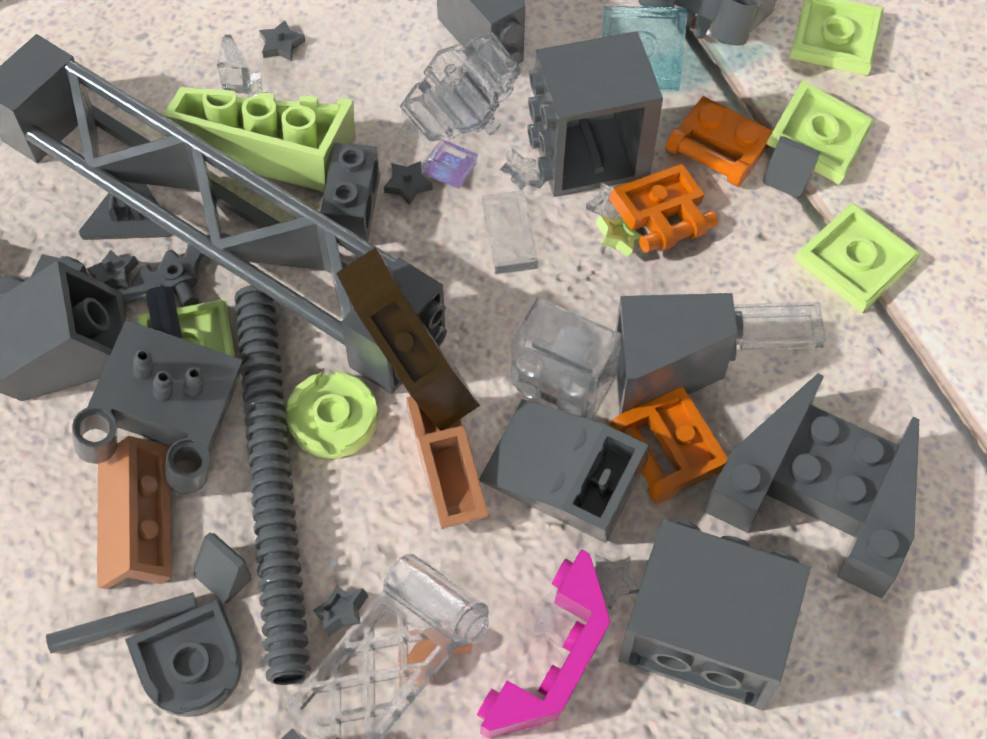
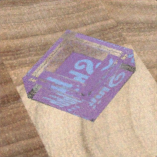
M440 139L423 161L421 173L459 189L475 168L478 154Z

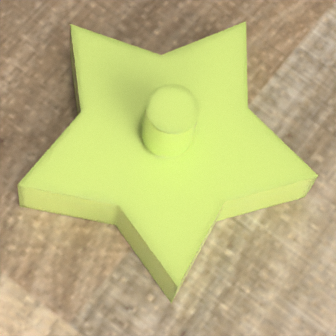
M600 215L595 222L603 234L601 245L609 246L612 249L616 248L626 257H629L633 252V246L639 244V238L642 235L635 230L631 231L622 217L614 220Z

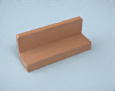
M127 436L117 443L116 452L110 459L98 463V588L109 589L126 578L162 584L172 578L170 487L165 478L166 456L169 449L167 445Z

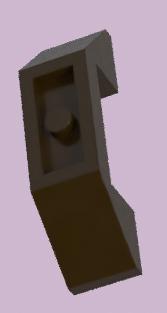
M377 247L336 273L364 326L411 397L440 431L480 406V403L457 368L451 366L401 290L403 286Z

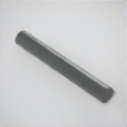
M194 592L46 634L49 652L51 654L172 619L197 608L196 596Z

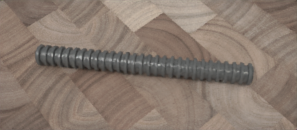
M250 285L238 290L234 298L237 305L235 311L238 317L236 323L239 329L237 335L240 341L238 347L241 353L239 359H242L241 376L243 379L241 383L244 390L242 396L245 402L243 408L246 415L244 420L245 426L248 428L246 430V438L249 441L247 451L250 454L248 464L251 467L249 471V477L252 481L250 490L253 494L251 504L255 508L252 512L253 520L256 522L253 529L255 535H257L254 541L255 547L258 549L256 561L260 564L257 568L258 577L262 578L258 582L259 591L263 593L259 597V602L264 607L260 614L262 621L266 622L262 626V633L268 637L263 641L264 650L269 652L264 657V663L270 667L265 672L267 681L273 684L290 685L304 681L312 672L310 665L306 664L310 659V653L304 649L309 642L307 635L303 634L307 630L306 620L302 619L306 611L304 605L300 604L304 600V593L300 590L303 580L298 575L301 572V564L297 561L300 557V551L296 547L299 543L298 535L295 533L297 522L293 519L296 515V510L292 505L295 499L293 492H291L293 481L290 478L292 475V469L289 465L291 458L288 452L289 441L286 438L288 436V429L285 426L287 417L284 413L286 407L283 400V378L280 375L282 372L281 356L278 350L280 346L277 338L278 329L276 326L277 317L275 315L276 306L274 300Z

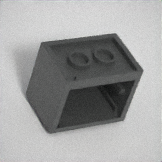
M638 31L536 50L535 69L529 70L530 85L534 97L528 98V106L533 124L527 125V132L531 148H538L541 156L538 157L540 178L542 182H549L553 197L628 183L651 175L663 96Z
M662 519L626 629L618 662L763 711L781 683L811 567L799 563L797 558L784 552L775 551L767 553L752 548L746 541L738 537H718L702 532L697 525L688 521L674 520L671 522Z

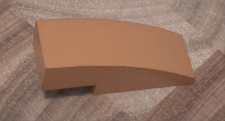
M411 396L406 397L409 419L441 529L488 518L469 441L461 419L440 431Z

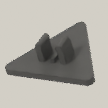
M125 182L158 204L146 184ZM110 193L107 194L79 230L80 237L83 240L171 237L173 235Z

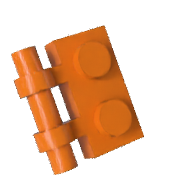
M683 164L615 187L609 197V200L631 231L646 226L650 231L649 234L639 238L640 248L645 253L656 249L660 252L673 248L677 241L687 237L691 240L704 236L708 229L718 225V217L714 211L710 210L701 213L697 208L705 194ZM677 214L681 222L670 225L666 218Z

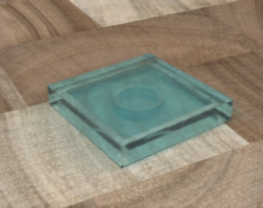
M603 5L601 38L638 31L660 90H680L687 20L686 8Z

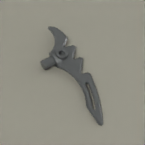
M222 233V238L231 236L229 234ZM187 245L183 258L174 250H168L156 271H153L149 264H143L128 289H125L123 286H113L112 288L122 293L123 304L145 298L148 289L154 288L155 285L163 284L173 289L174 296H177L182 307L196 305L199 303V299L193 287L198 283L197 269L204 254L190 245Z

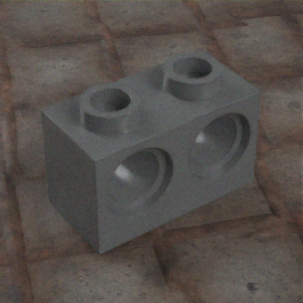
M334 143L320 210L322 214L366 241H369L380 181L376 146Z

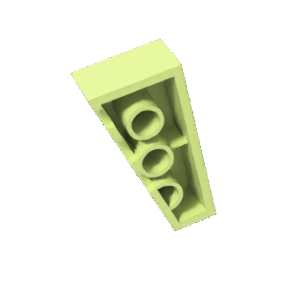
M180 87L163 114L261 176L321 192L325 191L334 143L351 144L355 136L354 99L338 98L337 104L318 103V97L300 96V100L297 102L275 100V94L258 93V95L250 98L236 97L235 91Z

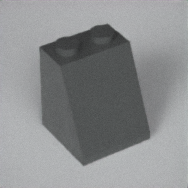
M437 0L438 20L491 79L505 71L513 70L519 63L524 61V0Z
M57 260L0 296V393L20 401H25L100 379L126 320L122 293Z
M733 293L620 296L613 341L619 415L682 386L689 395L725 378L729 361L736 360V339H741L744 331L742 311H735Z

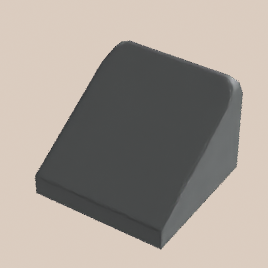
M781 136L764 175L763 183L793 197H802L813 176L820 152Z
M209 532L204 537L194 567V575L217 598L224 603H228L251 581V574L245 560L215 533Z

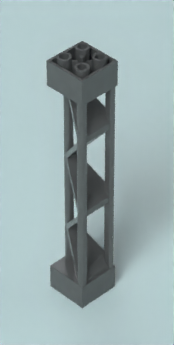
M38 34L34 35L0 66L1 141L37 164L47 154L56 158L345 345L349 367L391 395L401 385L402 382L364 326L355 309L351 308L350 299L336 274L348 266V264L341 261L337 244L358 257L363 256L376 246L76 62L74 56ZM85 87L166 137L155 141L146 139L92 105ZM77 126H79L84 156L61 142ZM97 126L130 148L99 156ZM206 162L297 219L281 223L213 181ZM125 182L201 191L210 237ZM216 202L259 229L222 238ZM378 248L403 286L401 290L440 347L447 334V329H445L446 307L444 305L443 284L399 257L395 259ZM249 262L326 270L332 274L343 320L340 321Z

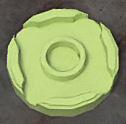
M334 371V374L323 375L321 372L311 375L296 386L287 402V424L292 439L304 452L317 458L339 459L355 454L368 444L377 429L378 408L373 391L361 378L348 372Z

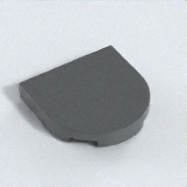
M219 598L125 639L144 691L156 706L169 714L181 717H194L211 712L221 706L232 695L240 680L242 672L241 651Z

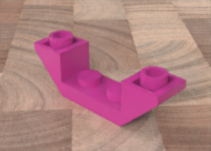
M581 549L574 562L565 558L551 584L558 588L554 604L586 621V625L579 621L575 622L562 646L570 651L561 669L552 664L538 689L539 693L546 696L544 701L508 680L505 682L500 693L491 688L477 713V716L484 720L480 728V734L490 739L556 721L564 710L611 622L591 555Z

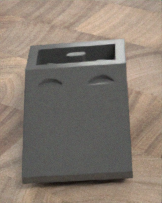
M522 399L479 481L607 543L648 461L649 445L606 424Z

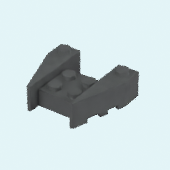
M817 373L732 450L711 491L705 513L748 533L768 495L854 537L837 577L882 599L896 580L914 539L920 419L912 417L897 444L813 406L812 403L824 378L823 375Z

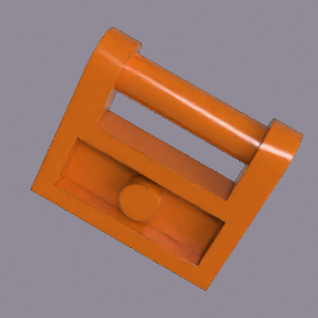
M702 96L679 128L673 130L667 140L665 150L675 155L682 153L726 176L727 182L740 187L769 147L766 142L773 131ZM709 148H711V149H713V150H715V151H717V152H719V153H721V154H723V155H725V156L731 158L732 160H730V159H728V158H726V157H724V156H722V155H720V154H718V153H716V152L710 150Z
M683 386L618 415L609 424L610 427L644 443L645 441L638 428L648 424L675 468L676 472L665 476L650 449L648 450V461L642 474L649 484L647 492L655 504L665 502L677 492L720 473L728 460Z

